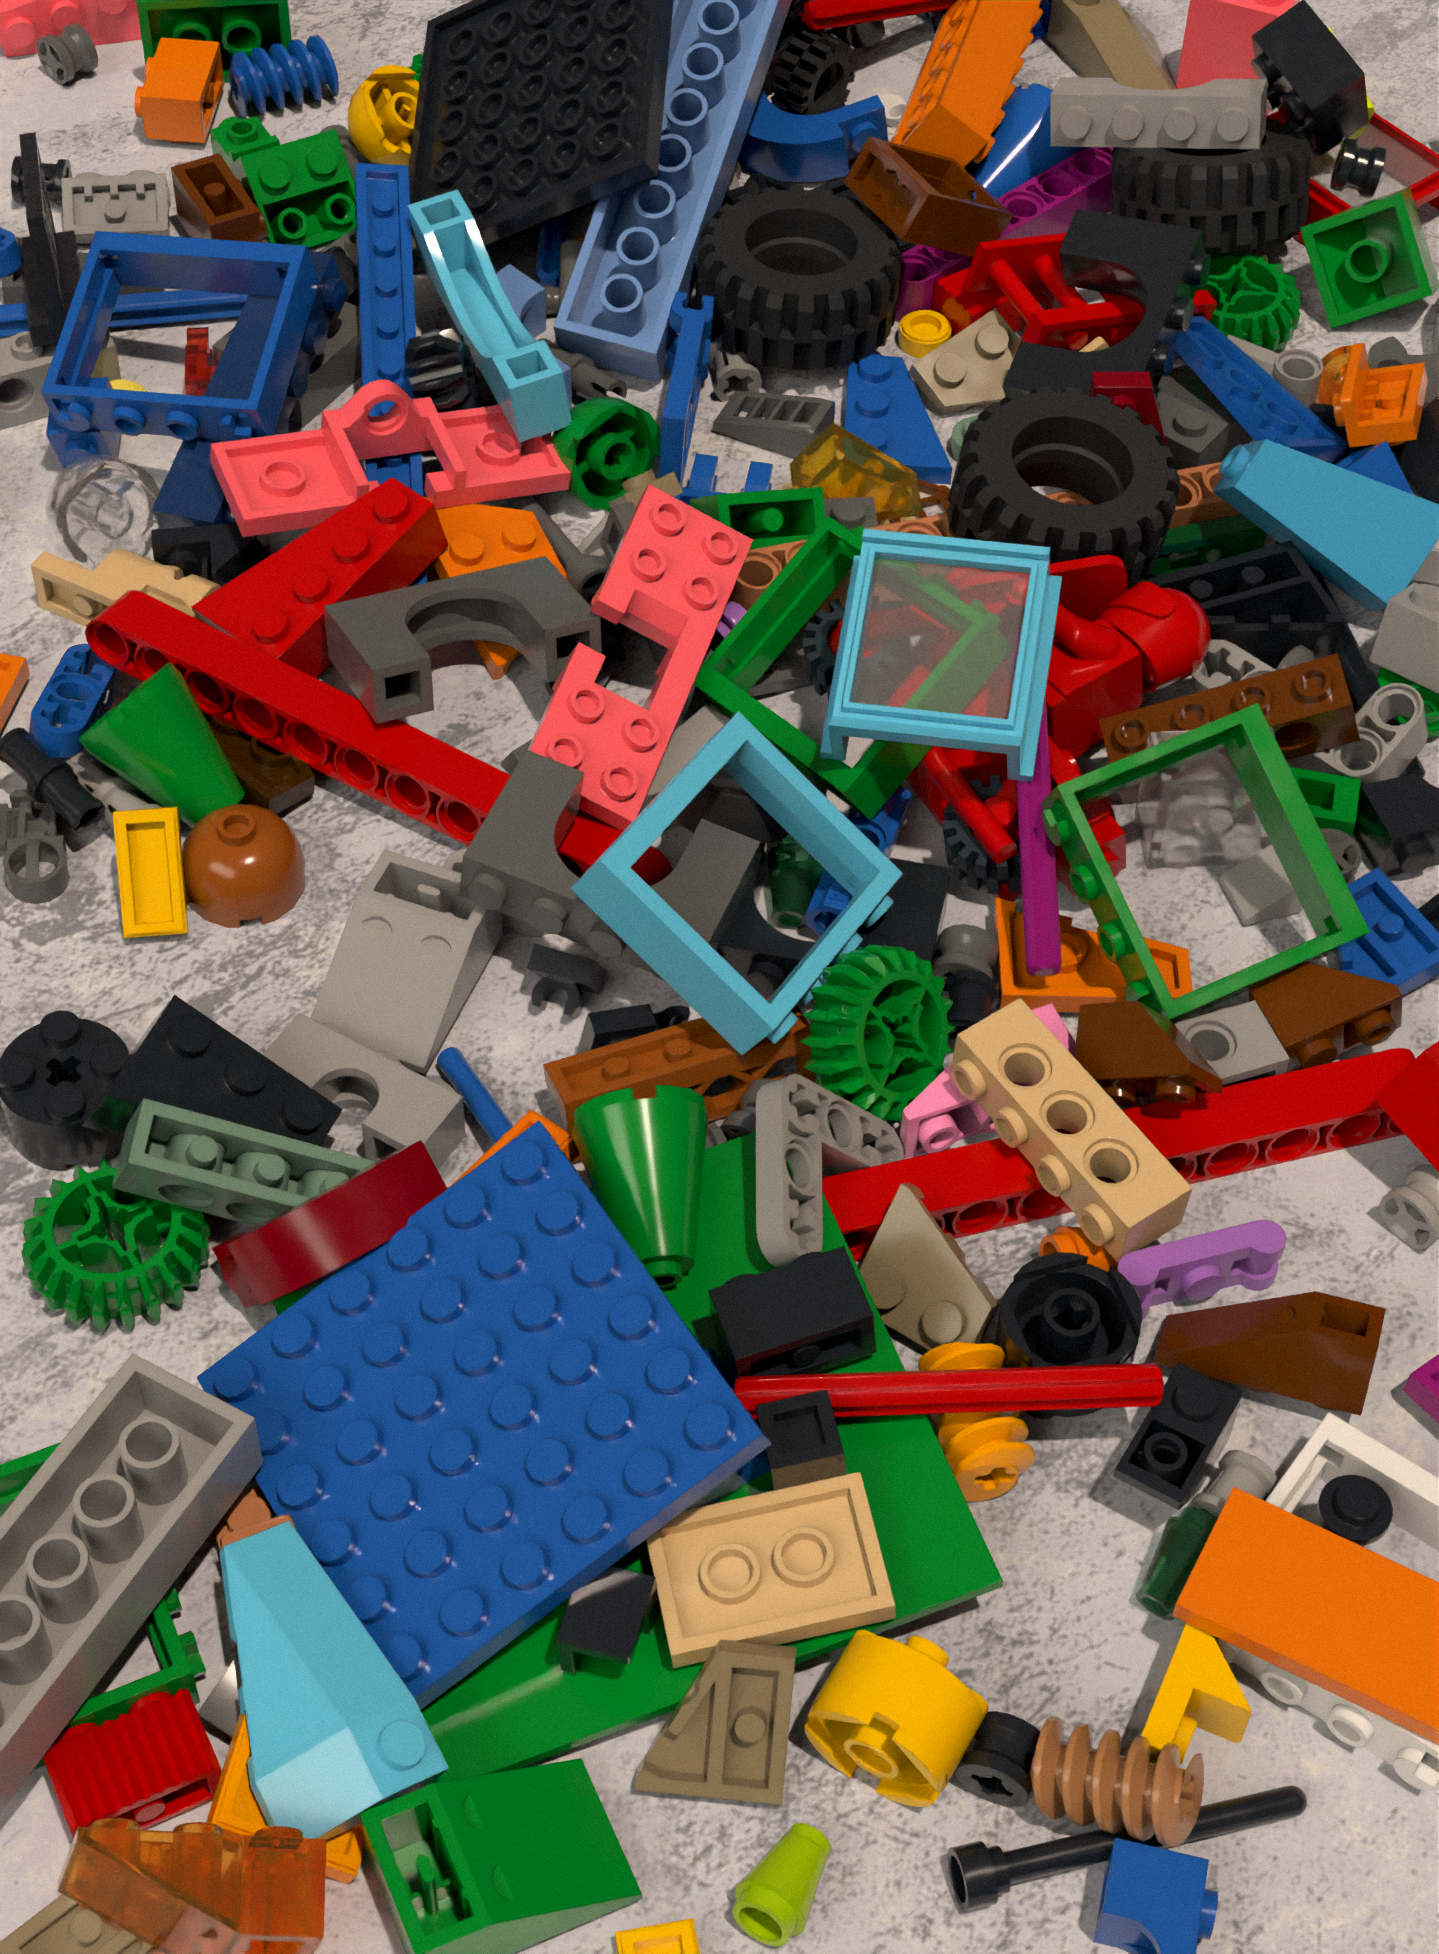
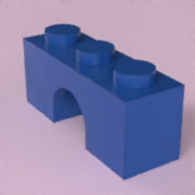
M1115 1838L1105 1868L1093 1942L1119 1948L1130 1954H1196L1198 1937L1207 1940L1211 1938L1218 1904V1891L1205 1889L1209 1859Z

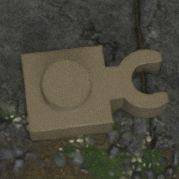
M653 469L623 482L622 486L626 494L608 503L611 507L614 504L633 502L636 508L641 495L649 484L673 497L683 493V490L674 472L657 479Z

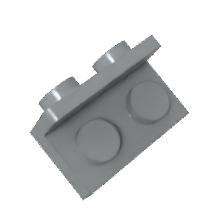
M135 170L127 175L103 176L99 173L85 172L74 178H61L64 231L74 230L77 244L92 243L96 231L170 236L169 206L171 205L165 173L155 174L148 170Z

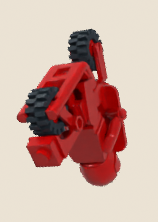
M1099 555L1050 564V575L1062 576L1046 688L1051 791L1057 785L1082 776L1076 759L1103 738L1099 719L1137 709L1143 701V692L1152 693L1180 683L1200 668L1209 649L1211 641L1210 625L1200 604L1193 597L1180 590L1160 588L1158 585L1147 581L1139 582L1128 590L1126 568L1123 560L1117 556ZM959 567L947 575L945 580L961 595L959 601L970 606L974 600L982 603L990 614L1002 621L998 632L1008 644L1011 635L1022 631L1030 574L1008 571L991 574L987 569ZM873 596L855 703H858V699L866 698L867 704L878 705L877 695L882 693L888 701L886 706L903 708L961 638L913 606L896 609V606L887 602L881 609L879 597ZM839 598L829 602L830 614L822 608L814 614L815 624L807 623L805 628L806 638H803L810 683L814 682L815 691L820 696L827 692L828 702L845 606L842 607ZM933 635L932 643L911 647L910 638ZM1006 659L960 714L1008 719L1011 703L1010 668ZM932 746L905 780L943 828L948 865H953V873L959 880L967 876L968 887L978 891L982 882H984L988 887L989 894L1014 902L1021 893V865L1016 780L1007 779V754ZM1104 797L1081 807L1115 878L1121 870L1126 868L1125 832L1116 822L1115 813L1107 797ZM1055 845L1057 879L1059 882H1063L1073 896H1076L1069 878L1071 866L1061 845Z

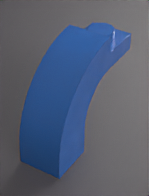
M761 89L737 161L754 173L757 172L775 180L787 182H817L846 176L849 173L848 160L858 157L869 136L889 141L885 107L878 95L826 113L797 115L785 112L774 106L766 97L763 89Z

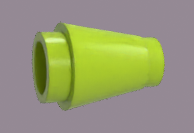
M804 1823L793 1824L787 1834L775 1844L736 1886V1903L732 1910L733 1916L737 1924L749 1936L770 1946H783L791 1936H797L804 1931L826 1865V1859L831 1852V1844L822 1832Z

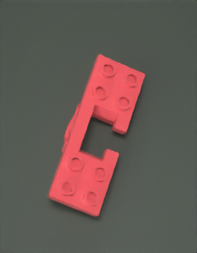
M390 380L369 382L361 387L341 409L322 411L321 429L210 444V463L242 537L315 527L379 486L377 480L368 482L358 460L434 450L444 471L426 473L424 491L436 509L569 490L571 472L560 460L553 447L551 433L519 442L499 405L438 413L431 397L412 399L396 383ZM380 402H395L391 410L384 415H368L373 406Z
M650 484L641 495L606 576L592 598L590 611L615 625L619 622L668 648L654 673L658 677L655 686L646 702L640 707L596 684L595 680L606 656L578 642L571 652L563 671L552 688L554 692L528 748L529 751L584 772L579 809L622 831L633 822L640 812L753 542L749 537Z

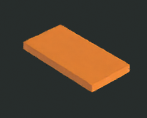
M1233 1487L1175 1604L1172 1616L1439 1745V1582Z

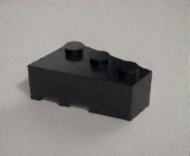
M1291 540L1142 580L1158 585L1160 588L1180 590L1193 597L1203 608L1209 620L1211 640L1231 642L1273 669H1276L1283 658L1299 645H1303L1313 651L1315 660L1336 654L1345 625L1344 618Z
M174 995L148 1027L82 1126L101 1132L108 1127L125 1133L128 1122L143 1098L321 1146L343 1109Z

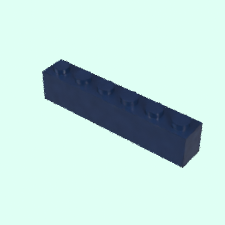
M308 250L319 279V285L274 435L286 434L288 432L289 416L296 400L301 399L306 392L310 368L316 355H320L324 351L328 327L335 312H339L345 302L346 284L340 277L333 254ZM248 296L203 396L249 399L279 297ZM199 438L182 441L151 510L160 529L236 523L210 463V444L227 441Z

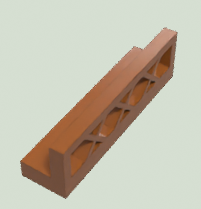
M796 1004L791 1011L798 1017V1020L779 1041L773 1044L765 1037L745 1054L741 1055L701 1017L543 1064L545 1082L561 1111L563 1129L571 1134L572 1123H574L573 1113L577 1107L594 1097L631 1087L633 1088L634 1100L657 1097L655 1085H672L692 1089L704 1096L706 1111L708 1112V1122L726 1117L733 1111H739L741 1109L739 1105L741 1096L756 1079L764 1078L776 1081L789 1075L797 1074L815 1082L816 1074L804 1068L805 1063L811 1056V1048L800 1042L810 1034V1024ZM796 1055V1072L773 1079L764 1076L776 1061ZM728 1075L738 1078L726 1093L713 1097L703 1094L715 1079ZM580 1155L572 1163L582 1161Z

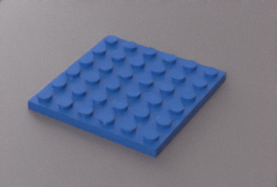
M540 1120L409 1217L406 1227L397 1231L390 1240L349 1262L196 1377L205 1392L255 1418L263 1464L255 1473L254 1478L277 1517L285 1514L292 1516L297 1533L411 1692L420 1710L567 1600L571 1593L584 1587L771 1445L764 1432Z

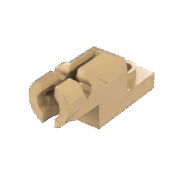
M117 548L109 553L93 571L85 569L76 562L66 561L45 551L30 565L39 607L85 627L97 615L130 590L143 592L196 618L191 606L221 588L219 584L198 575L191 574L184 577L183 570L176 566L163 565L121 548Z

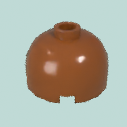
M232 804L215 809L197 821L183 843L182 856L186 899L190 908L205 921L226 928H241L240 920H252L261 917L262 925L270 923L293 909L305 890V859L293 828L269 809L254 804Z

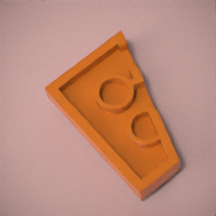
M995 897L993 918L995 938L999 944L997 977L1001 989L1000 1009L1019 998L1031 1010L1052 1003L1057 1012H1079L1080 1005L1127 1002L1124 993V987L1127 983L1117 962H1112L1105 956L1098 942L1096 932L1072 926L1073 918L1059 914L1062 959L1059 974L1051 977H1034L1029 975L1026 971L1023 913L1016 911V902ZM1143 937L1172 999L1193 991L1188 949Z

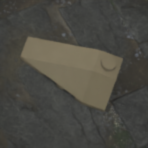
M1052 0L1047 42L1081 77L1112 78L1121 85L1138 89H1176L1154 34L1118 0Z

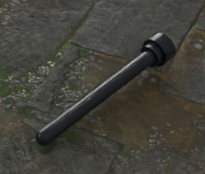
M1289 1785L1200 1806L1198 1819L1190 1835L1183 1843L1299 1816L1306 1809L1307 1797L1302 1789ZM1126 1827L1114 1834L1100 1829L1002 1852L998 1845L986 1847L982 1841L949 1848L948 1868L956 1899L963 1911H969L995 1905L998 1901V1895L1009 1893L1010 1884L1108 1861L1115 1838L1158 1848H1165V1846L1158 1842L1155 1834L1152 1838L1144 1841L1136 1840L1128 1835Z

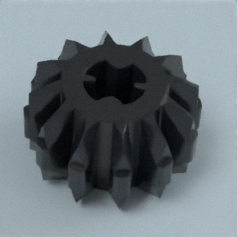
M452 328L440 331L439 329L422 332L421 336L409 339L404 355L407 363V370L405 372L409 377L410 391L413 392L415 399L431 397L438 413L479 407L481 396L478 390L479 380L476 376L475 363L471 358L470 347L465 344L464 337L457 330L454 331Z

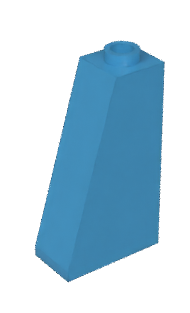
M1268 439L1243 444V446L1239 444L1234 447L1221 463L1219 473L1223 476L1212 491L1279 543L1291 540L1306 564L1368 611L1386 609L1388 600L1407 588L1439 539V504Z

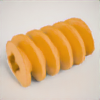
M947 1343L933 1348L921 1356L918 1361L919 1371L1002 1368L1005 1361V1353L1001 1346L992 1343ZM1020 1411L930 1414L937 1426L936 1437L943 1449L944 1455L966 1501L983 1502L1007 1493L1018 1483V1475L1034 1464L1036 1458L1034 1449L1030 1444L1023 1443L1029 1433L1028 1427L1022 1419L1016 1418Z

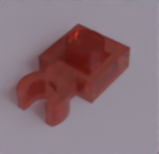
M209 327L187 328V345H185L186 394L203 396L217 367L213 366L212 349H210Z

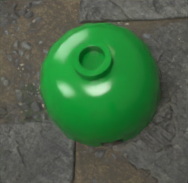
M593 397L570 408L572 422L567 427L554 431L552 435L553 447L560 460L571 472L569 490L565 491L575 500L589 507L605 509L610 512L611 507L608 502L626 494L622 483L651 470L654 465L655 456L660 458L661 434L659 426L649 412L619 398Z

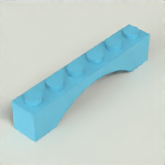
M458 189L407 205L419 260L459 333L464 337L465 344L470 347L471 355L519 442L542 437L567 427L572 420L563 371L545 340L538 341L533 338L514 312L494 271L475 219Z

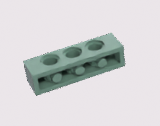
M143 1098L127 1124L112 1188L256 1226L320 1194L376 1161Z

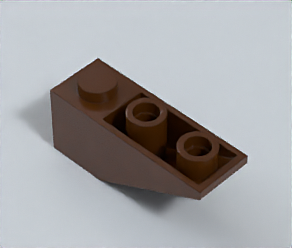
M1314 1291L1166 1315L1153 1363L1175 1368L1179 1362L1205 1376L1243 1385L1255 1392H1270L1313 1403L1315 1406L1325 1410H1340L1361 1416L1379 1346L1386 1308Z

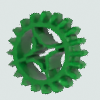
M1230 252L1211 256V271L1208 281L1204 287H1198L1196 290L1207 289L1217 301V306L1209 322L1226 337L1232 335L1274 352L1275 350H1285L1287 342L1293 337L1294 330L1298 327L1300 318L1301 291L1295 287V277L1284 274L1282 264H1269L1267 255L1254 257L1248 253L1234 254Z
M867 945L866 948L858 947L857 950H852L849 953L839 954L837 964L823 968L824 985L810 989L815 1001L814 1009L802 1014L810 1022V1034L800 1042L811 1048V1056L805 1063L804 1068L817 1074L814 1083L877 1116L881 1120L891 1123L892 1121H901L903 1110L945 1070L943 1067L945 1056L954 1053L948 1046V1033L957 1026L947 1020V1012L952 1006L953 1001L941 995L944 987V978L932 973L931 961L923 960L916 956L914 951H907L903 947Z
M104 1156L99 1164V1170L87 1173L76 1164L73 1173L74 1180L72 1182L66 1183L52 1179L51 1197L34 1198V1207L32 1209L34 1217L24 1220L23 1235L25 1243H23L21 1253L25 1269L29 1270L28 1277L32 1289L37 1292L38 1296H44L45 1304L51 1309L53 1314L66 1311L68 1320H71L75 1327L92 1316L94 1326L102 1333L112 1319H121L123 1325L131 1332L136 1320L135 1316L146 1313L158 1322L162 1313L161 1304L165 1302L182 1308V1302L185 1298L183 1288H199V1280L201 1278L200 1267L208 1265L210 1256L208 1237L211 1233L208 1217L204 1216L203 1212L113 1189L112 1184L117 1167H112L111 1163Z

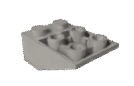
M384 849L356 895L311 1019L321 1024H333L344 1031L350 1039L375 1052L385 1051L397 1058L404 1067L425 1074L503 935L502 912L484 909L472 900L460 896L461 873Z

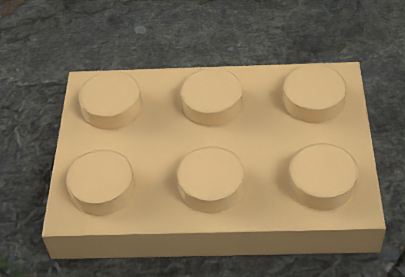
M860 1472L684 1510L646 1539L654 1577H656L657 1592L673 1668L706 1661L719 1640L779 1645L896 1618L895 1602Z

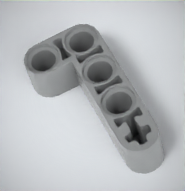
M1211 640L1203 663L1191 676L1196 692L1276 670L1231 642ZM1391 683L1383 686L1370 697L1355 715L1360 741L1287 761L1301 769L1361 779L1360 785L1399 777L1422 750L1428 738V727L1422 697L1414 687L1404 683ZM1398 716L1411 718L1408 722L1399 726L1386 724L1390 719ZM1361 760L1373 762L1370 767L1364 770H1351L1348 768L1353 763Z

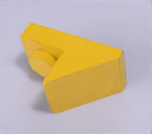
M1188 1623L1185 1624L1141 1735L1149 1740L1150 1762H1157L1163 1746L1169 1742L1178 1746L1180 1764H1182L1196 1727L1231 1742L1239 1743L1242 1740L1251 1716L1248 1701L1213 1635Z

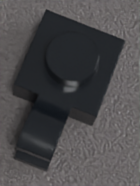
M650 1004L588 1013L578 1045V1053L688 1022L690 1010L686 1006H671L662 1012L653 1013Z

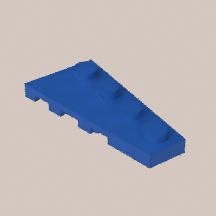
M1192 316L1188 330L1186 332L1180 331L1175 343L1177 357L1189 365L1254 441L1268 439L1328 463L1339 461L1349 444L1203 316Z

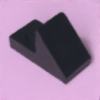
M237 523L151 530L154 561L182 569L184 577L191 574L198 575L219 584L221 587L271 555L268 534L242 537Z

